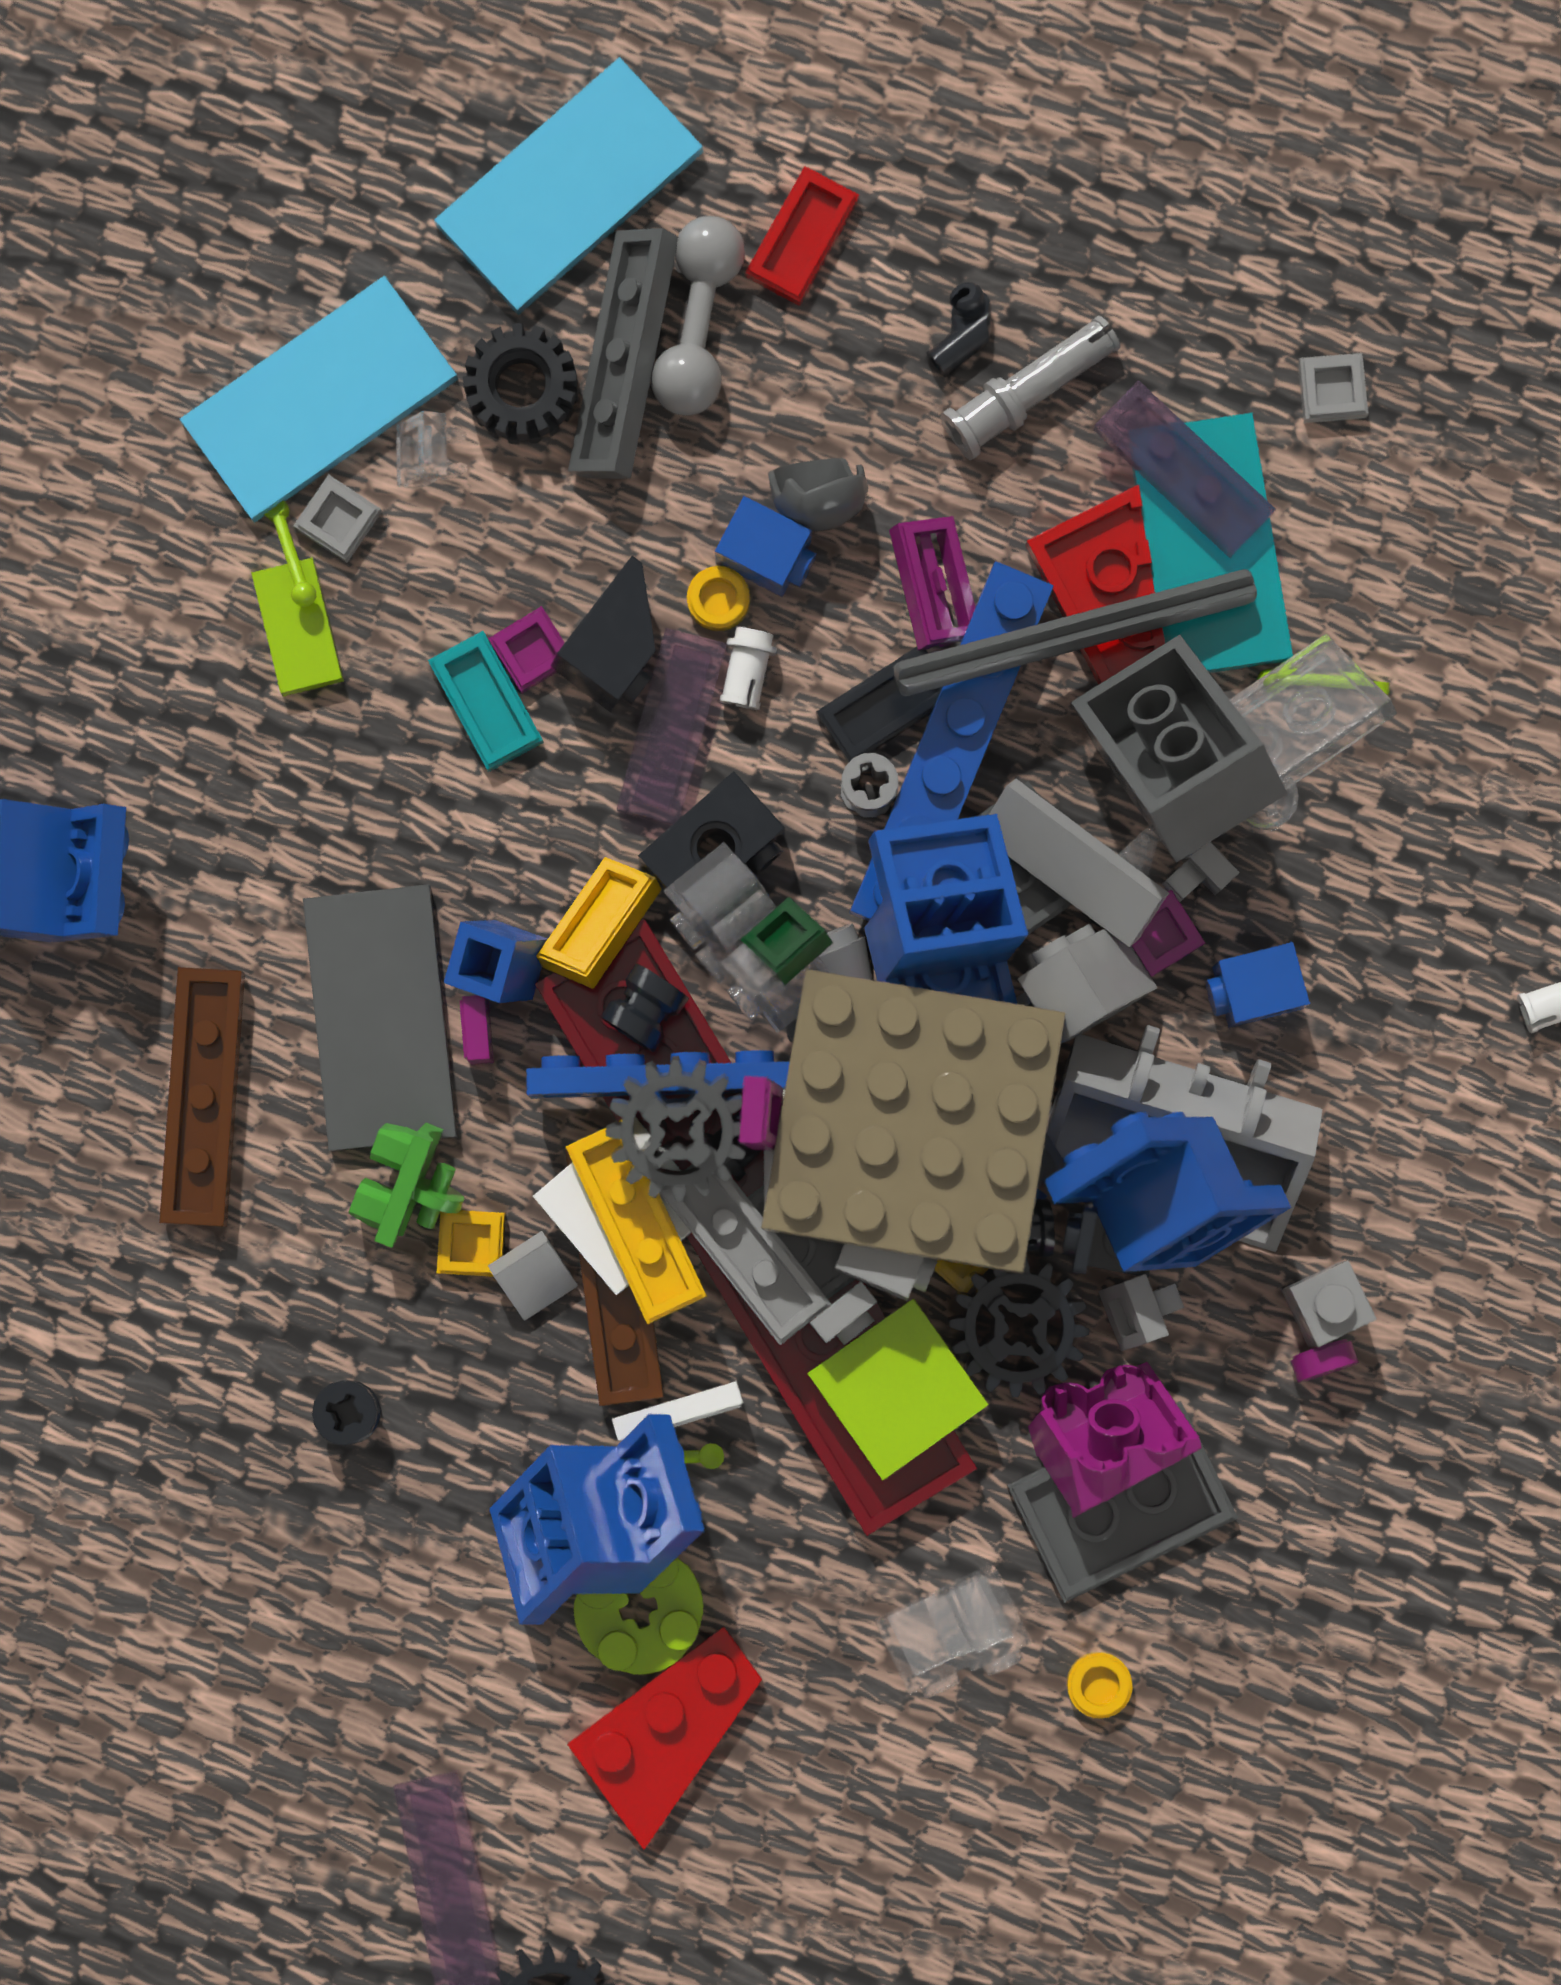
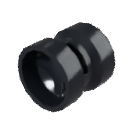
M636 963L625 979L627 989L623 994L626 996V999L624 1001L621 999L610 1001L600 1017L620 1033L654 1053L664 1038L663 1028L659 1024L661 1021L666 1022L669 1017L679 1015L689 998L657 974Z

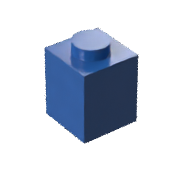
M743 496L715 549V562L720 566L735 570L743 578L783 597L790 583L801 587L815 561L817 553L808 549L811 544L812 530Z
M497 920L462 921L459 925L444 983L497 1003L533 1000L536 990L535 984L538 982L542 965L536 955L547 941V938Z
M1293 942L1220 960L1212 967L1215 978L1206 980L1207 995L1215 1017L1225 1014L1228 1028L1298 1011L1310 1004Z

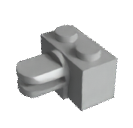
M1088 924L1067 937L1065 935L1059 937L1032 955L1037 966L1017 978L1025 992L1016 997L1019 1005H1034L1037 1008L1066 1012L1060 1043L1062 1044L1118 1014L1157 989V986L1132 946L1129 948L1106 929L1096 933L1092 925Z

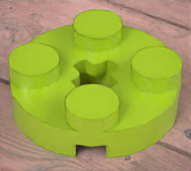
M677 1557L640 1593L644 1599L654 1597L657 1602L658 1609L649 1613V1626L638 1627L635 1619L624 1620L619 1610L629 1604L628 1594L576 1595L574 1618L578 1634L588 1651L608 1669L637 1675L658 1672L680 1660L696 1640L704 1613L703 1595L695 1574L680 1558Z

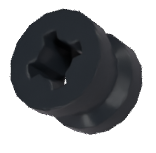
M342 1380L331 1383L320 1391L314 1401L312 1411L314 1426L323 1438L333 1444L346 1446L363 1442L375 1432L380 1423L381 1406L379 1398L370 1387L361 1382Z

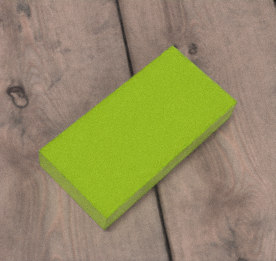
M313 557L300 560L306 582L313 585L316 590V599L310 606L302 607L295 604L292 600L291 591L294 583L287 564L251 573L280 693L283 697L344 682Z

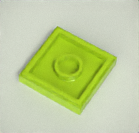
M914 1298L807 1373L882 1480L989 1405Z

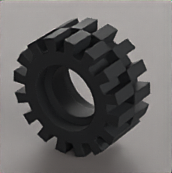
M523 323L512 324L513 331L503 333L500 326L491 331L493 338L488 342L481 338L474 345L476 350L474 357L470 355L467 357L465 363L467 373L466 376H463V388L474 419L480 427L483 425L488 430L489 435L496 439H499V437L506 438L509 444L520 445V440H529L530 444L541 442L540 437L548 433L552 437L558 433L561 423L563 421L568 423L573 415L572 408L574 403H577L579 394L574 361L569 350H564L562 341L554 334L551 338L546 336L545 330L542 327L533 325L532 331L524 330ZM518 363L530 364L538 368L546 379L544 393L534 404L527 407H514L505 403L497 393L498 379L502 372L511 365Z

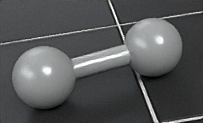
M718 216L696 218L689 222L678 235L675 255L676 263L681 273L692 282L680 345L667 349L659 356L653 366L651 375L652 390L658 402L668 411L683 416L696 415L705 411L715 402L719 395L722 384L721 371L715 358L705 350L716 287L722 286L735 278L741 270L745 259V245L742 235L731 222Z

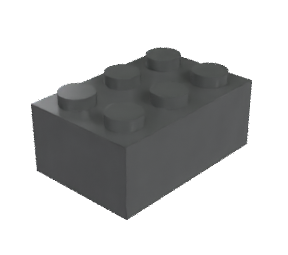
M1181 635L1173 638L1071 702L1097 752L1175 862L1185 858L1288 794L1262 741Z

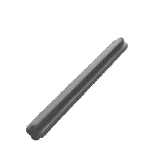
M1238 570L903 660L893 667L894 679L900 694L910 696L1254 602L1257 598L1256 586L1249 570Z

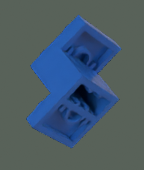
M0 799V936L44 942H65L118 935L119 922L123 917L125 909V897L121 890L123 858L129 846V833L125 826L126 807L99 804L67 809Z
M992 814L874 831L868 842L883 902L864 929L877 981L1018 1004L1007 960L1026 939L1028 932L998 815Z
M1140 1112L1125 1117L1111 1127L1113 1136L1100 1144H1089L1069 1153L1063 1159L1065 1167L1044 1180L1054 1204L1092 1202L1095 1207H1098L1097 1214L1123 1272L1196 1267L1291 1208L1281 1185L1254 1186L1251 1180L1243 1181L1214 1117H1186L1184 1112H1174L1163 1117H1149L1146 1112Z
M648 1414L617 1446L550 1445L489 1508L520 1625H542L573 1594H640L704 1532L701 1521V1509L694 1497L684 1463V1451L678 1442L670 1414Z

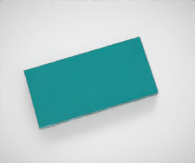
M1253 413L1128 431L1127 441L1135 486L1139 484L1143 505L1141 511L1146 540L1149 542L1152 560L1150 566L1155 593L1242 569L1251 572L1257 590L1256 600L1247 605L1163 627L1165 643L1181 635L1209 673L1291 661L1293 659V651Z

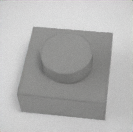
M860 1282L813 1319L810 1325L825 1343L834 1336H837L845 1345L874 1322V1319L867 1310L877 1301L864 1284Z

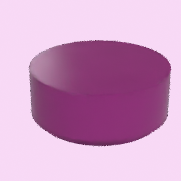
M1348 1339L1335 1341L1293 1356V1360L1290 1361L1297 1383L1309 1381L1359 1363L1352 1341H1348Z

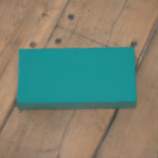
M484 631L428 660L488 772L544 743Z

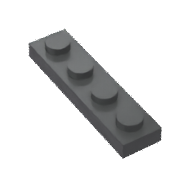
M664 228L616 231L568 472L579 477L588 479H631L678 241L677 235Z

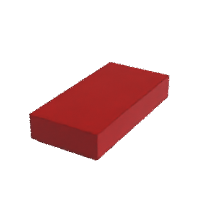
M804 166L749 264L745 277L800 306L859 200V194Z

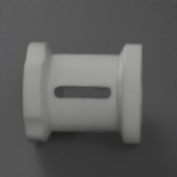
M863 753L854 757L845 766L841 777V797L845 806L858 813L861 817H877L886 813L891 802L896 798L899 786L898 773L894 765L886 757L876 753ZM871 771L875 781L885 780L886 784L880 786L877 799L868 800L865 791L853 790L852 787L859 785L862 772Z

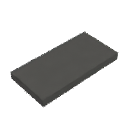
M426 884L303 898L329 1151L337 1152L372 1148L380 1128L385 1123L408 1127L415 1131H418L425 1123H429L444 1129L440 1140L458 1138L431 886Z

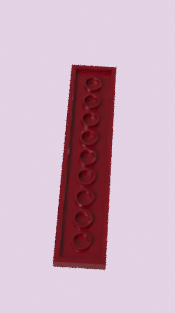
M645 919L638 923L594 989L557 973H552L535 984L576 1054L580 1056L584 1067L606 1066V1055L644 1054L645 1065L651 1061L655 1065H670V1054L681 1052L709 1053V1064L732 1063ZM636 963L657 974L689 998L679 1015L669 1017L666 1022L661 1021L659 1024L663 1028L664 1038L654 1053L632 1041L600 1017L610 1001L617 999L624 1001L626 999V996L623 994L627 989L625 979ZM743 1093L723 1094L726 1098L734 1095H742L743 1097ZM690 1095L665 1096L667 1098H688ZM631 1096L603 1097V1099L610 1108L613 1098L629 1101ZM716 1108L704 1121L705 1134L710 1133L714 1135L722 1127L721 1118ZM697 1109L689 1117L684 1116L677 1122L669 1116L664 1118L667 1127L662 1139V1145L667 1140L671 1142L677 1136H681L687 1141L691 1139L689 1127L694 1112ZM611 1110V1112H612V1114L614 1115V1117H615V1119L617 1120V1122H619V1121H621V1120L623 1119V1117H621V1116L615 1114V1113ZM637 1110L635 1117L650 1134V1124L642 1117V1113ZM764 1150L744 1167L746 1175L740 1181L734 1176L731 1177L746 1197L764 1185ZM688 1159L672 1160L680 1170H686L692 1165ZM690 1233L686 1236L866 1536L977 1469L953 1430L896 1472L882 1480L807 1374L886 1317L879 1305L875 1303L867 1310L874 1319V1322L845 1345L837 1336H834L825 1343L810 1325V1322L780 1345L694 1235ZM853 1280L830 1297L828 1301L832 1305L860 1283V1281Z

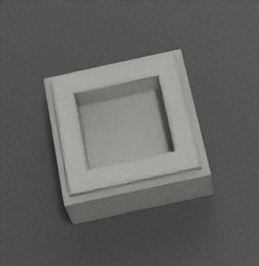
M1362 353L1299 359L1298 369L1304 423L1362 419L1368 416Z
M328 474L293 526L295 530L348 563L382 513V510Z
M540 1231L488 1265L492 1275L524 1321L578 1286L543 1231Z

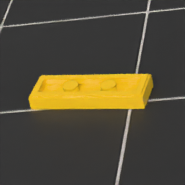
M606 1128L565 1147L647 1324H650L707 1297L660 1194L656 1198L649 1196L651 1180L645 1176L633 1184L626 1180L633 1164L630 1160L613 1162L611 1158L612 1152L622 1145L623 1142L622 1139L607 1137Z

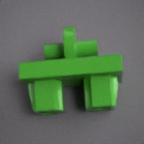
M385 1123L380 1128L369 1159L400 1171L395 1186L390 1188L364 1178L355 1193L349 1210L350 1215L368 1226L378 1229L375 1242L393 1248L397 1237L404 1235L417 1202L422 1204L416 1222L430 1229L435 1227L440 1211L445 1213L460 1212L464 1196L450 1187L456 1171L454 1167L445 1163H438L432 1180L425 1179L444 1129L429 1123H425L418 1131Z

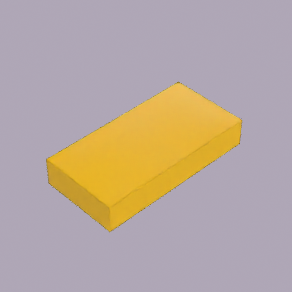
M604 857L536 955L542 967L594 989L662 890L656 877Z

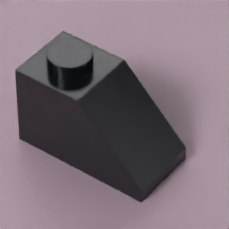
M633 555L630 557L557 652L550 665L557 673L609 712L613 710L621 698L632 705L654 676L651 671L645 668L656 649L642 562Z

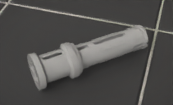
M1096 316L1089 324L1006 381L1001 377L998 379L992 378L983 384L984 392L956 411L948 408L942 412L940 419L943 427L961 453L967 459L973 460L981 454L980 447L1007 428L1015 431L1024 425V420L1027 419L1026 411L1109 354L1120 349V342L1114 330L1112 329L1107 334L1103 331L1109 326V323L1103 317Z

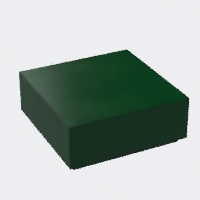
M790 897L784 900L740 939L748 952L784 986L833 944L826 930Z

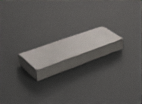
M1018 779L1013 780L1006 786L989 814L998 815L1007 854L1011 859L1129 948L1139 940L1169 892Z
M692 1164V1165H691L690 1167H688L686 1170L692 1169V1168H694V1167H696V1166H694V1165ZM712 1174L708 1177L710 1194L704 1197L697 1190L695 1184L686 1186L684 1199L680 1202L675 1200L673 1187L664 1186L660 1194L780 1345L831 1305L776 1233L762 1230L763 1217L732 1178L726 1182Z

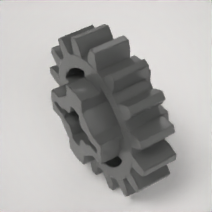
M673 1056L669 1072L662 1074L652 1061L648 1062L645 1066L646 1082L642 1084L630 1076L624 1080L623 1085L631 1096L629 1101L612 1099L609 1109L623 1117L622 1122H614L607 1125L606 1136L622 1139L623 1144L612 1152L611 1158L614 1163L626 1160L631 1161L633 1165L626 1178L630 1184L637 1182L643 1176L651 1180L649 1196L656 1198L661 1192L663 1185L673 1187L676 1202L683 1201L686 1186L695 1184L703 1197L709 1195L710 1184L708 1177L715 1174L718 1178L727 1182L732 1177V1172L725 1162L726 1158L743 1159L745 1155V1148L738 1142L733 1141V1136L740 1135L741 1119H734L732 1114L742 1107V1095L726 1098L723 1092L728 1085L729 1077L724 1073L710 1082L705 1078V1061L699 1060L694 1066L692 1073L683 1071L680 1057ZM681 1086L694 1089L695 1091L688 1098H667L658 1090ZM715 1108L722 1122V1137L718 1147L705 1134L704 1121ZM697 1109L694 1112L689 1127L691 1139L687 1141L683 1137L677 1136L671 1142L667 1140L662 1145V1139L667 1127L664 1118L669 1116L677 1122L684 1116L689 1117ZM637 1110L642 1113V1117L650 1124L651 1137L641 1149L635 1140L633 1128ZM688 1159L696 1166L692 1169L681 1171L668 1170L661 1167L667 1160Z

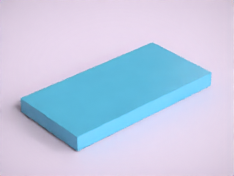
M619 57L437 216L434 222L436 227L519 315L703 153V146Z
M384 275L181 417L180 421L255 523L281 501L291 498L456 382L458 377Z

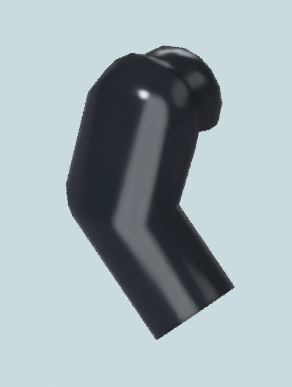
M973 282L961 283L952 290L950 295V304L952 306L951 334L926 352L929 360L943 377L948 376L982 350L990 340L991 302L981 287Z

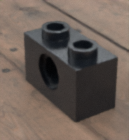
M733 771L641 852L638 857L640 864L650 875L656 877L659 885L690 919L701 910L709 918L726 905L737 893L730 884L749 868L755 875H758L783 853L784 849L778 842L785 836V827ZM717 835L729 839L735 847L734 855L729 862L721 866H711L701 860L698 850L705 839Z

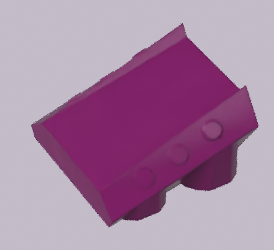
M1148 1362L1138 1366L1125 1364L1108 1369L1102 1375L1100 1384L1090 1389L1070 1382L1049 1387L1042 1396L1041 1412L1028 1426L1036 1456L1039 1457L1070 1506L1073 1519L1202 1449L1199 1436Z

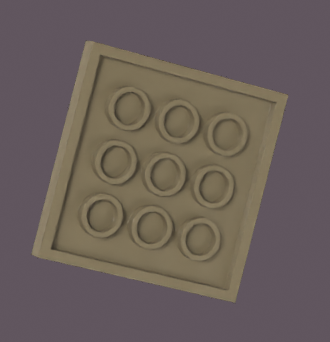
M806 969L761 1226L762 1230L1022 1274L1066 1012Z

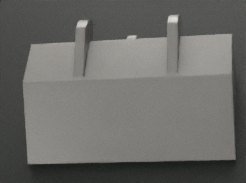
M1146 1026L1137 1051L1082 1034L1075 1037L1062 1073L1046 1129L1047 1135L1064 1159L1069 1153L1083 1146L1104 1142L1113 1136L1111 1127L1115 1123L1136 1113L1146 1112L1149 1117H1163L1174 1112H1184L1186 1117H1214L1243 1181L1251 1180L1254 1186L1281 1185L1291 1205L1289 1210L1238 1240L1276 1252L1316 1156L1323 1109L1267 1092L1264 1086L1271 1069L1270 1062L1258 1059L1253 1067L1248 1084L1243 1085L1209 1074L1210 1066L1197 1063L1195 1069L1156 1058L1152 1053L1160 1032V1028Z

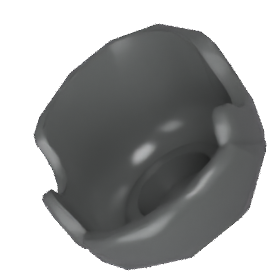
M830 458L793 463L773 469L768 473L777 513L812 530V532L832 530L840 527L862 510L868 493V484L863 466L856 465L857 475H853L846 459Z

